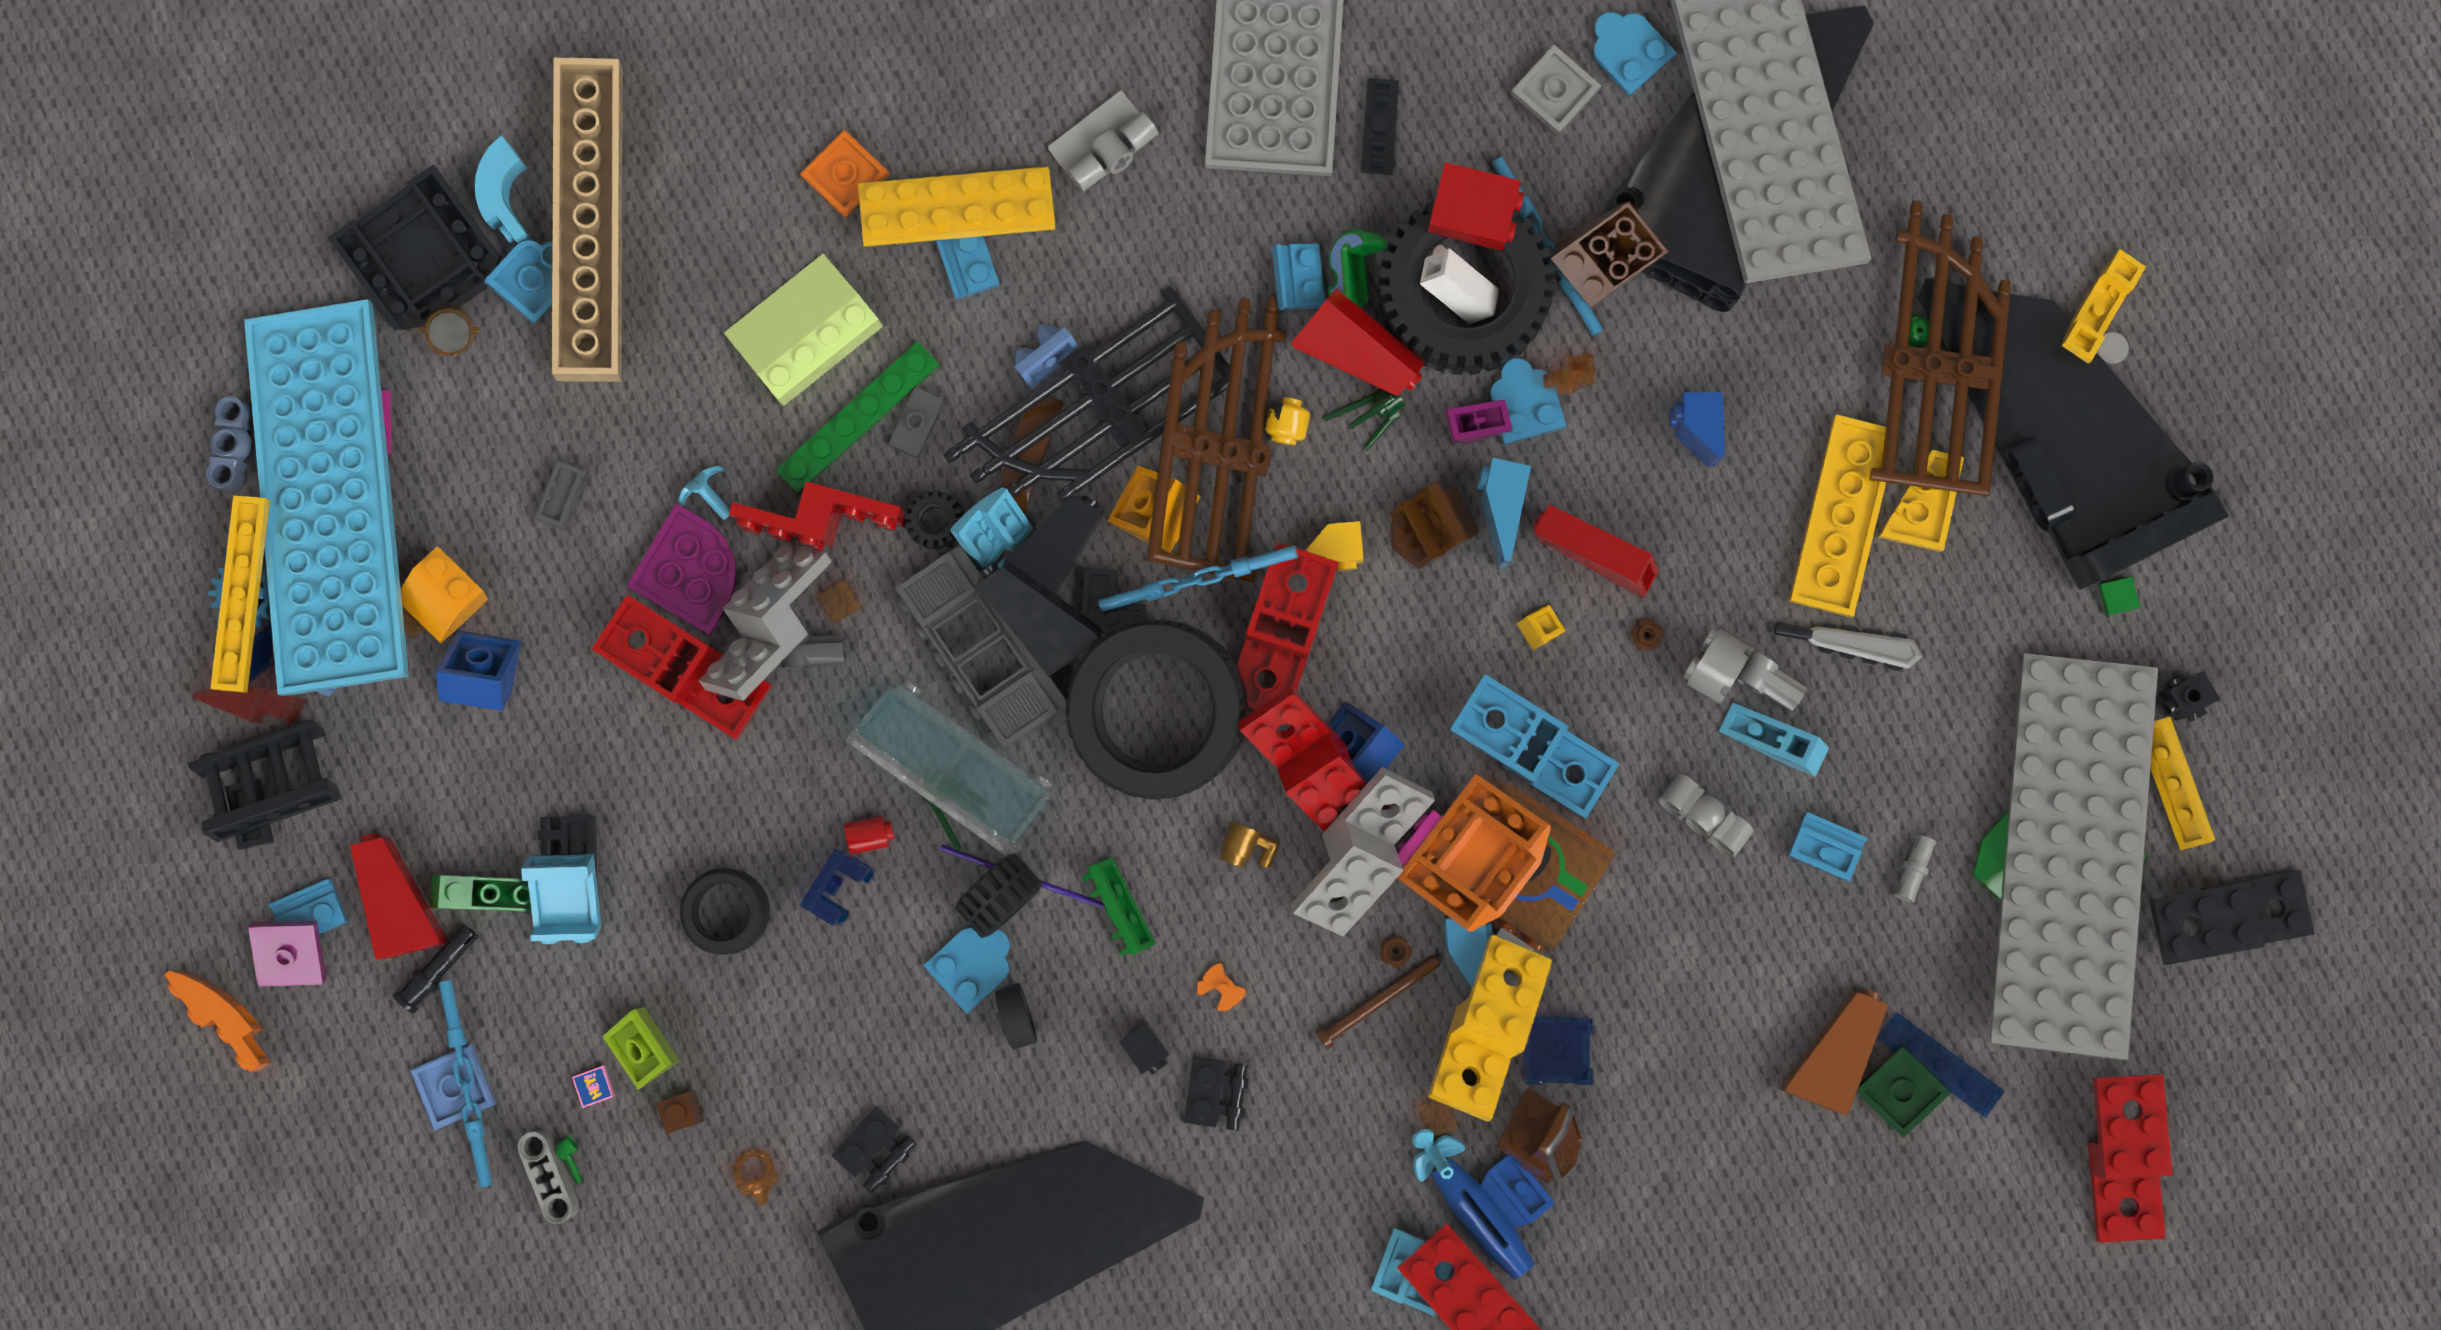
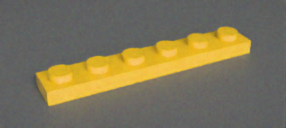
M233 495L210 687L212 690L248 692L270 500L267 498Z

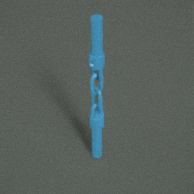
M1499 157L1492 162L1498 175L1515 179L1503 157ZM1524 194L1519 214L1520 218L1524 222L1527 217L1533 214L1537 223H1533L1531 231L1535 234L1540 231L1544 237L1543 249L1549 247V250H1551V247L1554 249L1556 244L1547 238L1542 229V220L1529 196ZM1554 263V271H1557L1561 278L1559 281L1560 287L1566 296L1570 297L1591 335L1599 334L1603 331V328L1591 307Z
M1293 545L1250 558L1245 556L1231 560V565L1223 567L1210 566L1199 569L1193 575L1184 578H1167L1147 583L1142 588L1099 599V607L1104 612L1144 600L1149 602L1164 598L1165 596L1178 593L1181 588L1195 584L1205 586L1221 581L1224 576L1234 574L1235 577H1240L1251 573L1252 570L1298 558L1297 549ZM1215 571L1216 578L1201 581L1202 576L1200 574ZM1173 582L1171 584L1173 589L1164 592L1163 585Z
M452 980L439 982L448 1027L449 1048H455L457 1058L453 1062V1071L457 1085L463 1088L466 1103L462 1107V1116L467 1140L470 1139L479 1188L493 1185L483 1139L485 1131L480 1107L476 1102L472 1101L470 1086L474 1082L473 1070L470 1059L463 1055L462 1046L467 1044V1040L464 1035L465 1031L461 1028ZM465 1062L469 1081L463 1079L461 1082L458 1063L460 1066H463ZM474 1107L477 1119L469 1121L467 1109L472 1111Z

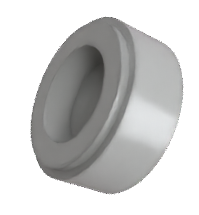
M2109 332L2104 334L2105 339L2097 353L2108 366L2116 365L2126 358L2129 351L2128 342L2119 333Z

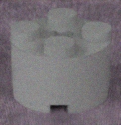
M1712 629L1700 649L1705 654L1702 659L1695 656L1683 678L1688 680V686L1721 705L1745 663L1753 653L1754 648L1722 629L1718 632Z

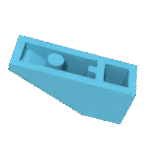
M1732 703L1719 730L1720 733L1814 777H1816L1829 750V747L1820 737L1735 703Z

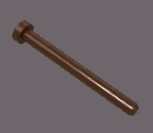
M1437 955L1429 957L1329 1028L1324 1030L1320 1027L1315 1033L1326 1049L1329 1050L1334 1046L1332 1042L1334 1039L1437 969L1442 963Z

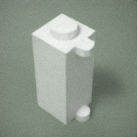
M1438 245L1434 249L1433 255L1425 258L1420 285L1468 324L1494 316L1499 289L1450 248L1446 249L1442 245Z

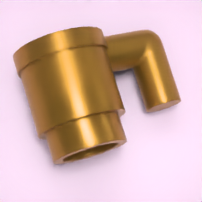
M1231 821L1221 846L1223 850L1219 859L1244 868L1246 860L1250 859L1256 845L1264 848L1258 864L1270 868L1279 848V843L1274 838Z

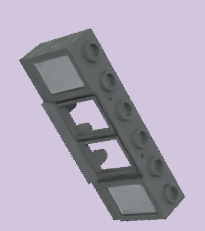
M959 545L897 586L895 589L900 596L896 601L906 615L912 612L918 621L914 628L923 641L931 640L936 648L932 651V654L942 668L948 665L954 674L950 681L960 695L964 692L967 693L972 701L967 706L978 721L981 719L985 720L990 728L986 731V734L996 748L1002 745L1007 751L1066 711V700L1051 677H1048L976 585L981 575L964 549ZM977 602H980L998 630L957 658H954L936 630ZM1005 639L1023 668L980 696L961 667Z

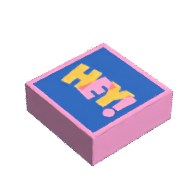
M605 1065L572 1077L582 1108L615 1097Z

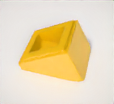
M1549 604L1516 623L1533 651L1566 631Z

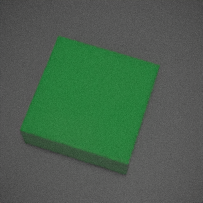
M2132 577L2098 585L2106 617L2141 608Z

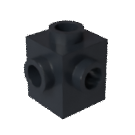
M2204 671L2193 673L2187 677L2184 673L2179 674L2166 682L2168 688L2159 692L2163 699L2161 700V705L2164 711L2170 717H2174L2175 721L2187 718L2189 722H2192L2207 714L2206 707L2220 700Z

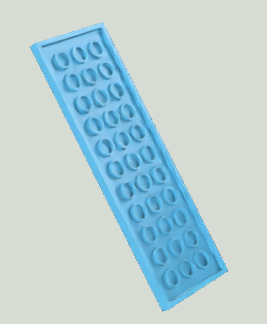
M366 299L244 319L260 498L270 500L265 540V559L277 694L288 696L409 677L373 303Z

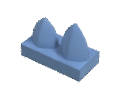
M1039 324L1038 340L1040 347L1036 350L1026 347L1017 348L1015 355L1016 366L1014 367L1031 390L1061 367L1059 362L1066 358L1067 355L1079 349L1073 336L1065 327L1059 329L1052 325Z

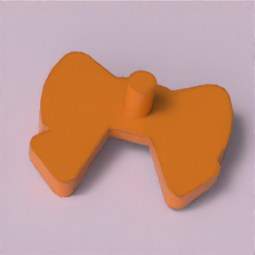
M1222 963L1212 966L1205 973L1203 981L1197 982V993L1199 996L1214 988L1222 994L1217 1007L1218 1011L1231 1010L1233 1006L1237 1005L1244 998L1247 992L1246 988L1234 985L1225 975Z

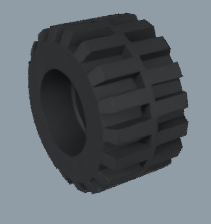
M1014 853L1004 857L978 879L958 900L955 910L981 938L988 937L1010 920L1037 894L1041 888L1042 881Z

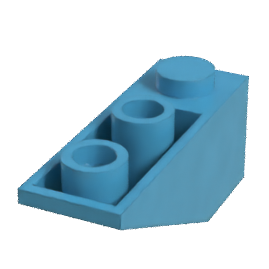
M1443 919L1446 951L1472 990L1487 940L1493 935L1491 922L1469 932L1453 919Z

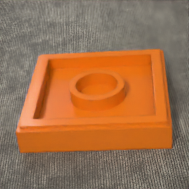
M844 129L800 175L846 219L860 205L858 183L884 181L890 173Z

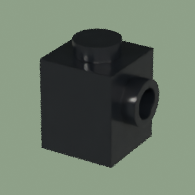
M1145 1022L1119 1041L1141 1074L1149 1070L1151 1075H1153L1168 1064L1164 1058L1170 1053L1148 1022Z

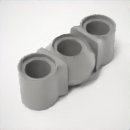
M1677 774L1659 797L1660 805L1666 811L1678 817L1679 820H1682L1685 816L1687 825L1694 832L1701 836H1710L1707 840L1709 843H1712L1722 854L1734 858L1754 833L1752 826L1732 811L1727 815L1725 806L1719 800L1710 795H1702L1705 790L1700 788L1695 781L1684 774Z

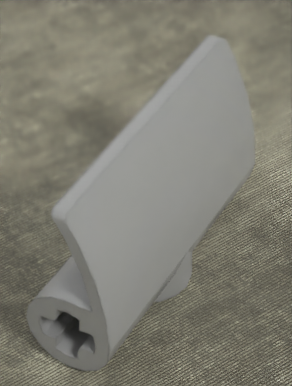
M1119 91L1050 144L1048 150L1076 186L1084 193L1110 172L1117 174L1126 169L1133 160V154L1157 137L1159 133L1146 114L1143 112L1139 113L1124 92Z

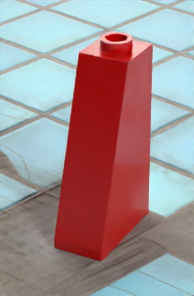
M1337 288L1291 342L1294 348L1396 396H1399L1405 387L1411 391L1422 378L1419 371L1425 362Z
M1550 504L1546 511H1541L1535 519L1533 525L1535 529L1534 534L1540 542L1644 599L1659 572L1651 553Z
M379 833L359 837L361 843L350 845L375 960L389 959L446 944L448 941L445 933L392 839L380 837Z

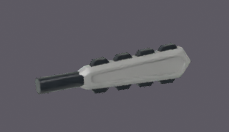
M1780 622L1775 624V635L1808 641L1813 646H1817L1819 651L1831 654L1833 651H1836L1843 658L1852 660L1855 657H1860L1863 663L1876 665L1879 662L1884 663L1887 669L1900 671L1903 668L1909 669L1923 657L1914 640L1908 639L1905 634L1892 633L1890 636H1884L1882 631L1868 630L1866 633H1862L1859 628L1849 626L1840 630L1835 624L1825 623L1822 627L1817 626L1814 628H1805Z

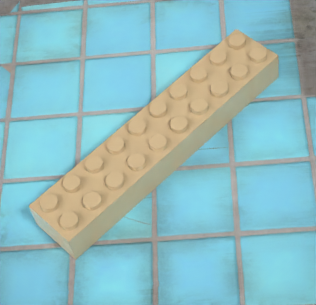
M554 58L552 375L556 381L622 382V67L619 59Z

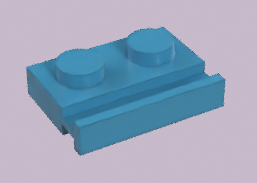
M983 236L936 240L956 300L1000 286Z
M1319 244L1274 245L1272 247L1279 310L1291 308L1292 310L1319 309L1326 301Z
M1805 812L1787 856L1850 882L1862 854L1863 846L1868 838L1814 814Z
M326 879L268 904L275 916V922L317 920L319 935L349 922L332 879Z

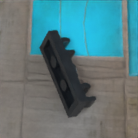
M1367 79L1361 173L1393 174L1399 80Z

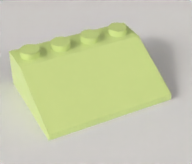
M822 254L725 331L724 334L778 401L785 406L883 326L858 293L828 258Z

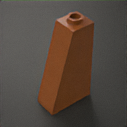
M1862 988L1861 993L1851 991L1783 1081L1780 1090L1848 1116L1889 1004L1881 1002V995L1868 989Z

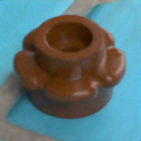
M1644 619L1639 622V625H1635L1632 628L1631 637L1634 639V645L1642 651L1646 649L1655 650L1661 644L1660 639L1663 637V630L1659 624H1654L1653 620ZM1646 632L1650 633L1649 638H1645L1644 634Z
M1402 936L1387 937L1380 945L1382 949L1380 952L1381 960L1385 964H1391L1394 968L1404 966L1405 961L1411 958V946L1407 944V940ZM1394 948H1397L1399 951L1396 955L1392 953Z

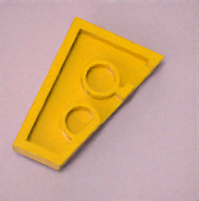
M1936 450L1929 452L1927 475L1946 478L1948 453ZM1961 456V463H1960L1959 479H1960L1961 470H1962L1963 461H1964V457H1962V456ZM1909 486L1878 538L1937 552L1944 551L1957 492Z

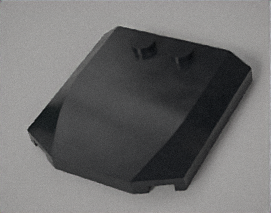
M434 164L408 181L407 187L357 221L353 219L327 237L396 331L429 326L430 319L437 311L445 308L458 309L486 289L487 285L484 283V280L499 265L502 259Z

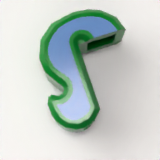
M1354 228L1345 231L1336 238L1329 253L1330 271L1336 278V283L1329 285V296L1337 288L1359 308L1365 305L1369 298L1365 256L1387 249L1384 237L1378 233Z

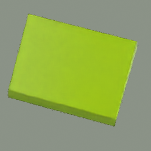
M645 1007L629 1012L602 1036L637 1090H640L681 1062Z

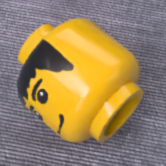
M1283 397L1282 403L1276 402L1270 405L1265 431L1271 435V441L1296 446L1297 441L1305 439L1310 412L1306 408L1301 407V400Z

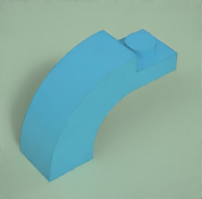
M501 135L489 146L479 163L475 177V196L479 211L485 222L494 230L499 227L510 243L516 241L519 244L522 241H532L533 239L514 215L509 202V193L516 177L526 170L527 167L510 143Z

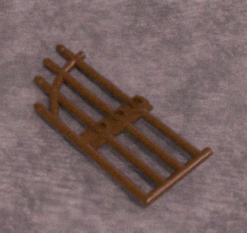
M1915 200L1910 205L1907 231L1898 229L1895 237L1896 242L1906 244L1895 344H1885L1881 365V376L1891 377L1882 468H1871L1869 479L1879 482L1990 496L2011 283L2009 280L2000 281L1997 292L1999 296L1996 299L1980 274L1981 252L1983 251V239L1981 237L1972 238L1970 243L1971 254H1969L1968 262L1951 248V229H1953V216L1951 214H1943L1941 218V231L1939 232L1938 242L1920 235V216L1922 215L1923 207L1921 201ZM1918 248L1937 255L1927 349L1908 346ZM1949 264L1967 278L1959 353L1940 351ZM1978 295L1995 320L1991 357L1972 355ZM1904 379L1923 381L1914 473L1894 471ZM1936 383L1955 385L1946 478L1927 475ZM1968 387L1987 390L1978 482L1959 479Z
M1269 296L1267 300V313H1265L1263 328L1248 329V313H1250L1251 307L1250 299L1240 298L1234 331L1218 338L1220 311L1211 309L1207 317L1208 326L1206 327L1204 346L1187 362L1184 360L1187 354L1186 343L1176 342L1146 561L1194 571L1210 566L1223 567L1228 565L1219 563L1218 556L1230 469L1245 473L1234 559L1245 557L1248 554L1257 476L1266 477L1267 467H1270L1271 454H1269L1270 445L1262 443L1274 342H1284L1286 338L1285 330L1276 329L1277 311L1279 310L1277 296ZM1246 341H1262L1249 440L1234 437ZM1233 345L1222 432L1220 434L1206 430L1215 355L1217 352ZM1201 367L1193 427L1178 424L1182 385ZM1173 456L1189 460L1177 554L1161 551ZM1201 463L1217 466L1205 560L1190 557ZM1252 570L1251 573L1240 577H1235L1234 574L1224 577L1253 582L1256 572ZM1215 571L1207 572L1208 574L1215 575Z

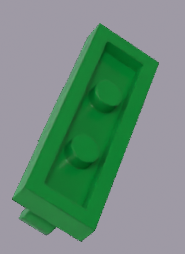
M1113 857L1087 868L1090 873L1083 876V882L1093 879L1097 886V889L1091 892L1090 896H1102L1101 899L1105 905L1106 913L1119 930L1112 935V939L1116 940L1121 937L1126 944V948L1119 952L1120 955L1125 956L1130 953L1131 956H1134L1155 945L1156 942Z

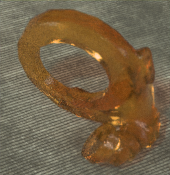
M750 1150L741 1154L733 1167V1177L738 1190L744 1195L748 1194L756 1199L757 1204L761 1206L766 1205L769 1200L770 1188L776 1184L778 1172L775 1170L771 1157L764 1151ZM753 1157L762 1159L766 1166L763 1177L752 1182L743 1179L741 1175L743 1163Z

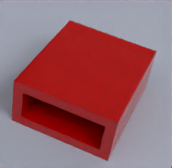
M1445 162L1427 232L1503 251L1506 241L1512 242L1517 223H1513L1511 220L1514 210L1520 212L1525 193L1519 191L1521 181Z

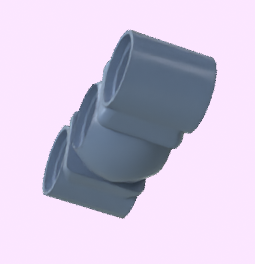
M227 396L220 399L215 407L217 418L214 421V425L219 428L212 433L209 441L210 451L214 457H209L210 465L206 471V478L216 488L226 492H236L245 483L244 472L248 464L243 461L249 457L252 450V441L247 432L252 433L253 413L252 407L248 403L236 397ZM239 406V416L231 420L230 414L232 410ZM235 438V447L227 452V442ZM230 469L231 477L228 482L223 483L222 475L226 470Z

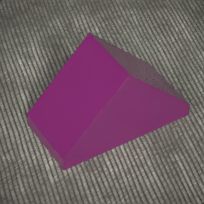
M1505 399L1445 410L1452 442L1471 444L1513 430Z

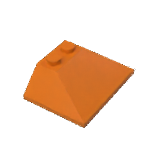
M1475 774L1404 866V871L1397 879L1467 931L1472 932L1500 917L1540 866L1551 826L1485 779Z

